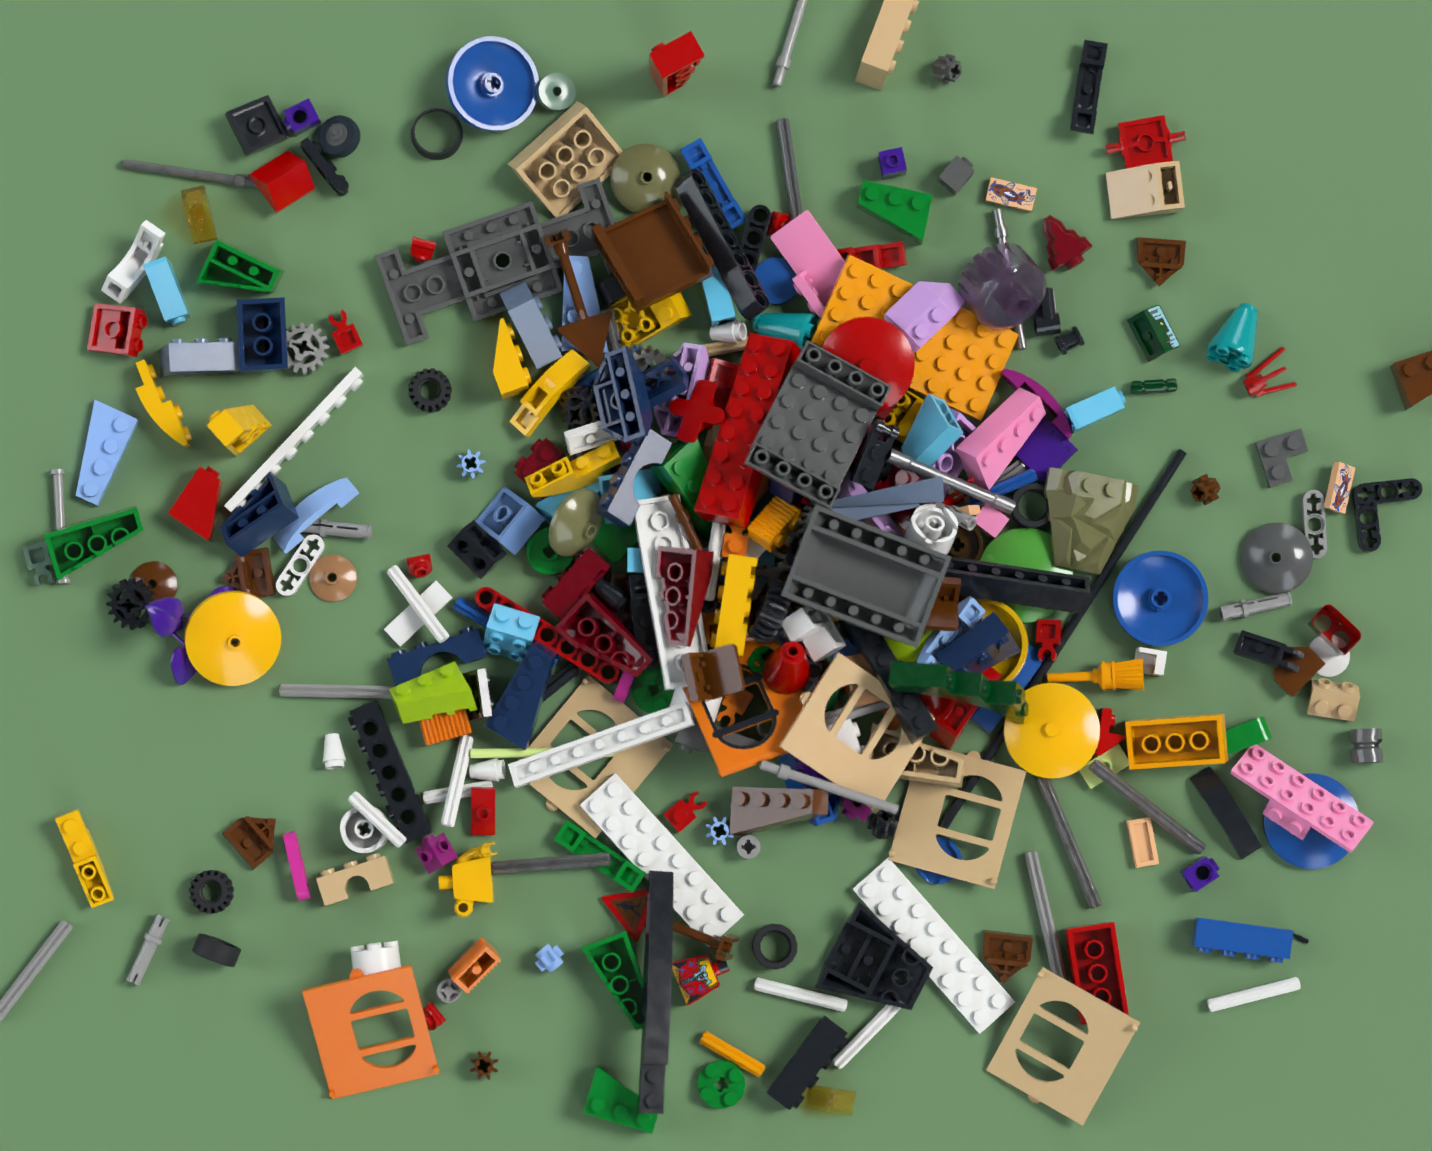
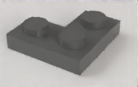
M1302 429L1255 442L1268 487L1271 488L1293 481L1286 458L1308 452Z

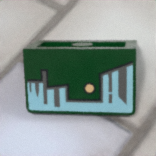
M1160 305L1143 310L1127 320L1148 362L1180 347V343Z

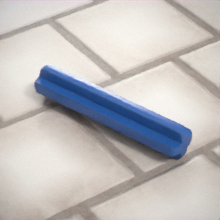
M1028 469L995 483L988 491L1004 495L1036 481V472L1034 469ZM970 496V500L973 505H981L985 503L981 500H978Z

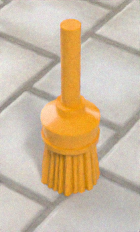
M1143 658L1116 663L1115 660H1112V662L1101 661L1098 669H1093V671L1047 673L1048 683L1093 681V684L1098 683L1103 691H1106V689L1116 690V688L1144 690Z

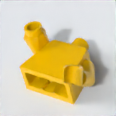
M488 842L482 846L470 848L456 859V864L452 865V875L439 876V890L453 889L454 899H457L454 911L458 916H469L473 911L474 901L494 902L491 857L496 856L498 853H492L490 846L495 844V842Z

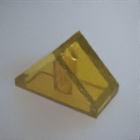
M814 1085L812 1089H807L805 1108L832 1114L852 1115L856 1091Z

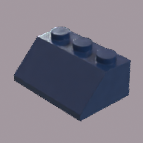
M285 297L237 300L240 372L242 374H260L288 369Z

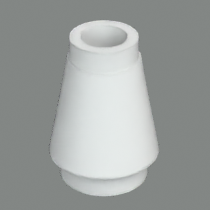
M738 320L710 328V338L712 341L740 343L747 336L745 323Z
M339 734L325 735L322 761L325 764V769L336 770L344 768L346 758Z
M494 758L471 764L469 767L470 778L499 782L500 779H505L506 777L504 760Z

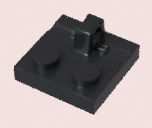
M269 95L227 111L225 114L246 157L289 138V134Z

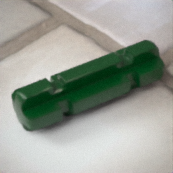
M1175 378L1167 379L1166 381L1163 379L1144 380V382H1141V380L1132 381L1130 384L1132 394H1141L1142 392L1145 394L1163 393L1165 390L1167 392H1175L1178 387Z

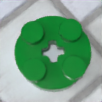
M549 527L530 537L526 547V554L530 565L537 572L544 575H556L562 573L570 566L574 555L564 557L556 554L552 555L551 558H547V553L543 552L544 548H549L550 546Z
M661 669L644 670L639 677L635 676L631 686L632 697L641 710L647 713H654L670 707L675 689L665 690ZM658 683L662 693L660 695L655 694L653 697L650 695L651 690L648 687Z
M717 1060L708 1064L700 1072L697 1087L701 1098L709 1106L725 1109L734 1106L742 1098L745 1091V1079L742 1071L734 1063L726 1060ZM720 1078H725V1083H728V1088H723V1091H718V1087L714 1085L715 1081H719Z

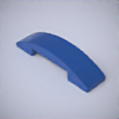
M699 138L681 148L680 151L690 170L697 169L706 178L731 228L733 229L746 222L747 218L732 196L702 139Z
M1029 643L1025 664L1016 678L1012 680L1018 682L1023 689L1043 662L1038 658V650ZM979 707L971 717V720L990 733L1003 715Z

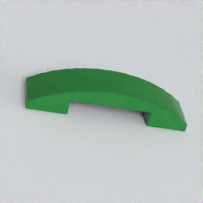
M566 820L553 839L576 855L609 853L611 858L610 865L595 868L632 893L646 874V872L568 820Z

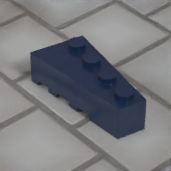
M535 641L494 708L492 716L489 717L484 726L523 750L530 746L557 652L539 641Z

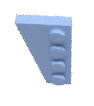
M569 256L587 315L591 317L600 314L589 256ZM565 275L562 326L579 320ZM562 335L563 347L561 351H571L572 349L579 351ZM607 342L605 343L604 347L605 353L609 352Z
M94 400L76 496L99 506L139 420L97 400Z

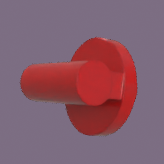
M772 211L767 235H773L791 221L789 216L785 213Z
M413 237L409 253L413 256L414 260L426 262L432 259L436 242Z
M430 553L406 558L409 573L412 576L422 578L431 573L432 560Z
M432 1002L423 1008L428 1030L433 1031L446 1021Z

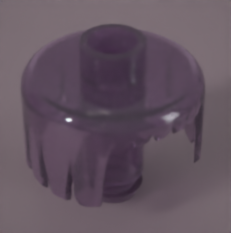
M1005 242L1004 245L1001 243L994 244L995 249L992 247L984 248L982 250L983 253H977L972 258V264L968 263L966 265V273L962 272L959 276L958 291L964 300V304L982 325L992 330H1007L1022 324L1037 311L1046 294L1047 282L1043 271L1021 246L1011 242Z

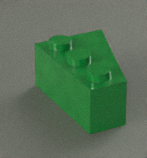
M863 180L857 208L922 245L933 194Z
M216 239L196 283L275 292L285 270L223 240Z
M597 1065L583 1113L652 1134L658 1114L637 1113L638 1093Z

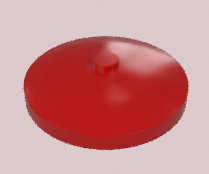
M857 317L837 326L826 338L822 346L823 349L892 386L882 407L878 411L885 410L897 403L909 389L915 368L913 350L903 332L892 323L877 317Z

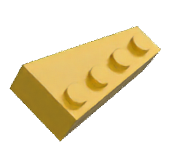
M254 404L228 408L222 412L218 410L209 417L208 420L210 422L207 424L209 429L236 457L272 426Z
M729 554L728 561L722 562L721 576H725L724 586L719 585L717 599L722 601L721 608L715 609L714 623L718 624L717 633H712L710 647L715 649L728 644H735L739 657H743L758 558Z

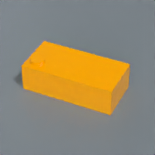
M1224 713L1131 719L1125 722L1129 770L1220 764L1228 761Z

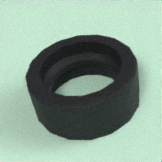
M1030 483L1018 488L1012 495L1011 499L1016 504L1011 515L1013 520L1020 526L1037 529L1047 524L1049 507L1048 499L1045 498L1044 485ZM1029 492L1040 494L1046 501L1045 514L1036 520L1025 518L1019 511L1020 498Z
M769 924L763 926L755 934L752 942V951L756 960L764 967L780 969L793 961L797 954L798 944L795 935L789 928L781 924ZM772 932L784 935L789 944L786 956L777 961L765 958L760 948L763 937Z
M199 933L192 951L218 964L235 967L241 949L224 940Z

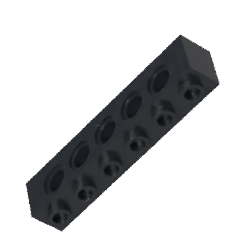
M374 700L349 711L351 717L348 720L353 731L358 730L361 737L357 740L362 753L367 752L369 756L368 768L372 775L376 774L378 777L377 789L381 797L386 796L389 805L385 806L390 819L395 818L398 824L396 829L406 837L405 843L408 844L434 833L378 701ZM369 722H374L377 725V732L372 736H368L364 731L365 725ZM378 744H383L387 750L385 756L377 758L374 755V748ZM387 766H393L396 770V775L391 780H387L383 776V770ZM397 788H402L405 791V798L401 802H396L392 797L393 791ZM406 810H411L415 815L414 821L410 824H406L402 820V814Z

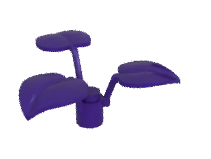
M220 586L213 590L209 597L224 591H236L233 586ZM174 597L162 598L145 607L149 613L154 631L160 636H172L181 643L182 648H176L171 656V670L176 683L184 685L195 675L197 670L188 658L184 640L176 632L183 628V618L189 619L191 614H182L183 605L179 599Z

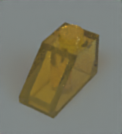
M205 186L181 190L183 208L194 244L218 239Z

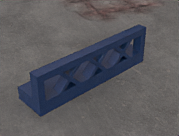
M674 356L642 372L644 379H657L655 385L646 386L651 408L688 390L689 376ZM671 365L677 371L672 376L662 374L663 369Z

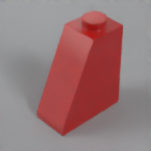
M200 466L168 514L210 542L213 538L223 482L218 478L220 473L209 466L206 470Z

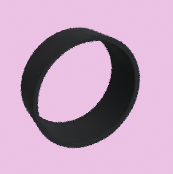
M432 108L422 112L416 118L411 130V139L415 149L423 157L431 160H443L455 154L461 146L463 129L459 120L452 113L444 109ZM434 111L449 114L457 126V137L454 144L449 149L438 153L423 149L415 137V126L418 120L425 114Z

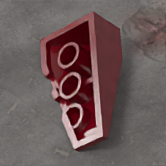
M658 546L656 574L657 578H660L662 591L660 592V598L664 600L665 605L664 622L669 645L691 647L712 576L714 551Z
M586 593L555 627L571 645L591 653V655L601 658L636 677H639L654 660L617 616L594 593Z

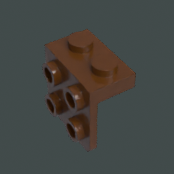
M944 577L925 629L958 630V599L961 578Z
M728 644L705 652L681 655L682 668L687 682V692L691 702L711 701L745 690L738 649L735 644Z

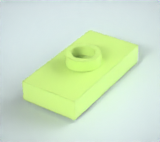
M1117 744L1101 756L1089 761L1079 772L1088 787L1092 789L1103 782V780L1089 770L1090 764L1095 759L1099 760L1115 774L1128 767L1129 762L1121 746Z

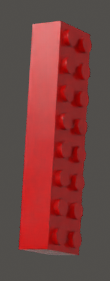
M749 333L726 406L725 417L721 422L694 511L703 520L747 529L763 474L744 464L790 368L801 351L794 341Z

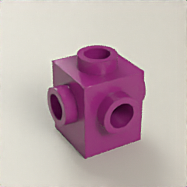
M842 796L839 798L842 801L840 807L843 808L841 813L851 820H854L856 817L865 822L872 811L870 807L863 803L859 807H855L853 800Z
M444 832L436 837L433 833L420 840L422 845L414 849L428 874L458 858Z

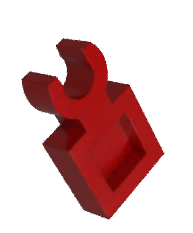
M341 310V321H334L332 315H329V321L338 329L332 332V335L341 355H344L362 347L363 343L354 323L347 326V314L344 310Z
M1037 619L1036 644L1042 645L1038 651L1040 661H1043V655L1046 652H1050L1052 654L1051 660L1056 661L1057 653L1053 647L1054 645H1061V620Z
M697 791L691 794L687 804L681 799L663 814L678 832H681L697 818L693 813L694 810L703 809L707 804L706 801L701 805L694 803V798L699 794Z

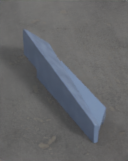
M940 476L836 499L830 510L855 520H861L920 507L919 503L943 502V478Z

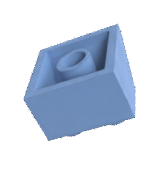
M504 486L475 522L494 540L516 555L545 518L527 502Z

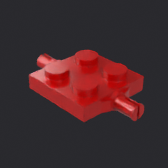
M1165 115L1117 124L1119 143L1106 144L1105 150L1107 155L1120 152L1124 158L1126 169L1154 163L1173 161L1172 143L1186 141L1185 131L1170 133L1166 125Z

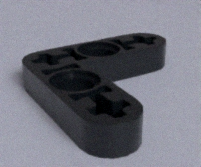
M1408 478L1360 484L1354 488L1352 499L1357 541L1362 551L1373 552L1381 544L1377 504L1417 499L1422 493V485L1418 480ZM1409 483H1411L1412 487L1417 488V491L1413 492V496H1410V492L1400 493L1402 498H1398L1399 489L1408 487ZM1385 485L1391 486L1394 491L1393 496L1389 499L1384 498L1381 494V489ZM1373 486L1377 487L1376 496L1378 500H1374L1375 495L1366 497V501H1363L1362 497H1358V493L1362 491V488H1364L1365 492H1373ZM1364 511L1370 512L1373 516V521L1369 525L1361 522L1360 515ZM1374 527L1375 531H1370V538L1375 539V543L1369 548L1368 544L1363 542L1368 537L1367 531L1362 533L1361 528L1368 529Z

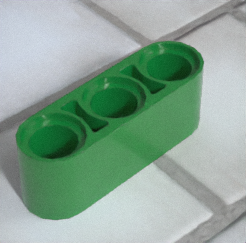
M1264 716L1226 730L1228 755L1272 739Z

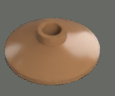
M331 554L323 556L316 561L310 571L309 582L313 592L319 598L328 602H338L346 599L354 591L357 583V573L353 564L348 559L340 555ZM331 573H335L337 576L334 582L328 580V576Z

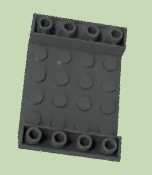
M807 340L769 409L748 451L744 464L830 510L841 489L840 485L877 411L882 407L892 386Z

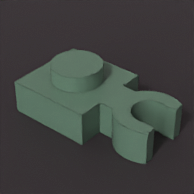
M43 541L22 547L28 570H36L34 576L35 583L40 586V577L44 574L48 576L49 582H54L53 574L47 570V566L52 565L46 542Z

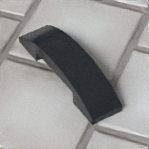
M1084 40L1074 95L1070 131L1094 134L1098 98L1108 43Z
M644 574L629 575V600L633 636L654 659L645 670L661 669Z
M1210 766L1190 778L1193 786L1214 814L1241 860L1262 847L1243 813Z

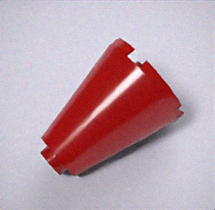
M789 641L767 656L763 664L762 673L764 681L770 689L789 695L799 692L806 686L811 670L803 646L798 642Z

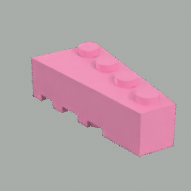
M1019 387L956 447L968 479L974 478L972 483L987 490L991 489L1046 414L1039 396Z

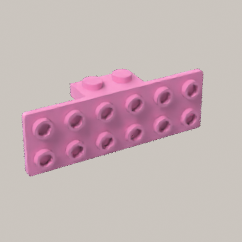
M806 210L771 235L770 238L797 274L792 279L795 290L799 295H804L808 301L807 306L813 314H817L820 318L845 261L809 210Z
M1257 744L1248 748L1230 772L1233 776L1269 799L1262 813L1263 815L1302 841L1312 827L1346 851L1352 853L1374 823L1371 819Z

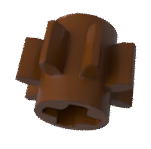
M1204 474L1192 481L1194 486L1190 492L1196 502L1203 501V504L1207 505L1219 499L1217 494L1221 488L1216 478H1208V475Z
M478 1051L479 1058L477 1060L474 1058L470 1059L472 1063H475V1067L471 1068L470 1072L476 1071L479 1073L477 1076L478 1080L482 1075H486L487 1079L490 1080V1072H498V1069L494 1068V1063L499 1060H492L490 1058L491 1051L486 1056H483L482 1052ZM480 1059L490 1062L491 1065L488 1067L487 1072L484 1069L478 1068V1065L481 1063Z

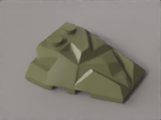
M1048 467L1044 494L1045 498L1048 499L1049 513H1047L1048 521L1051 522L1052 535H1050L1054 566L1100 575L1135 509L1139 486L1116 478L1076 470L1071 471Z

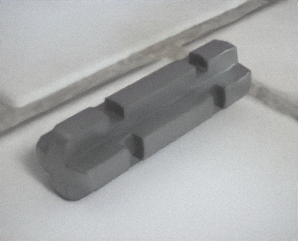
M611 308L600 311V314L607 311L612 312L606 342H609V346H607L609 352L622 347V344L618 342L620 336L617 323L613 321V318H615L614 310Z

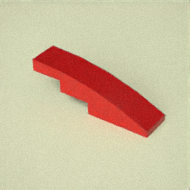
M903 241L837 249L844 261L848 255H851L881 270L907 266Z

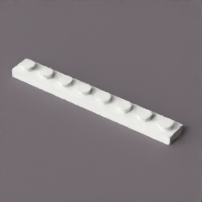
M354 367L224 505L231 513L239 505L243 507L248 502L247 500L251 496L250 493L254 489L258 490L267 479L265 476L269 472H272L275 476L282 469L280 467L285 459L291 460L298 452L296 449L301 442H308L314 435L313 430L318 424L320 426L324 425L331 417L329 413L334 407L338 409L347 400L345 396L350 390L356 391L363 383L362 378L364 377L363 373Z
M682 702L510 763L508 767L514 787L518 788L694 726L688 702Z

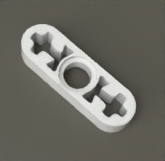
M312 534L303 540L276 582V589L280 594L288 597L298 591L325 549V543L321 537ZM318 540L317 545L320 548L318 551L314 549L310 553V556L314 557L312 561L305 555L300 554L302 550L306 553L310 549L309 541L314 542ZM298 559H304L307 562V568L303 572H297L294 569V562ZM291 570L293 574L301 578L299 581L294 578L291 582L293 589H287L284 592V586L281 583L283 580L289 581L291 575L287 573Z

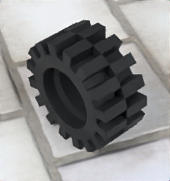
M425 368L423 371L415 373L416 375L411 378V382L408 385V394L415 407L429 413L440 411L441 408L446 407L452 393L451 384L447 376L434 368ZM431 381L439 386V394L436 398L426 399L421 395V387L424 383Z
M207 870L196 875V878L192 880L191 887L189 888V897L193 905L200 911L217 913L225 910L231 904L230 902L234 897V887L232 886L231 879L225 873L217 870ZM209 882L218 884L221 889L220 897L215 901H208L203 896V887Z

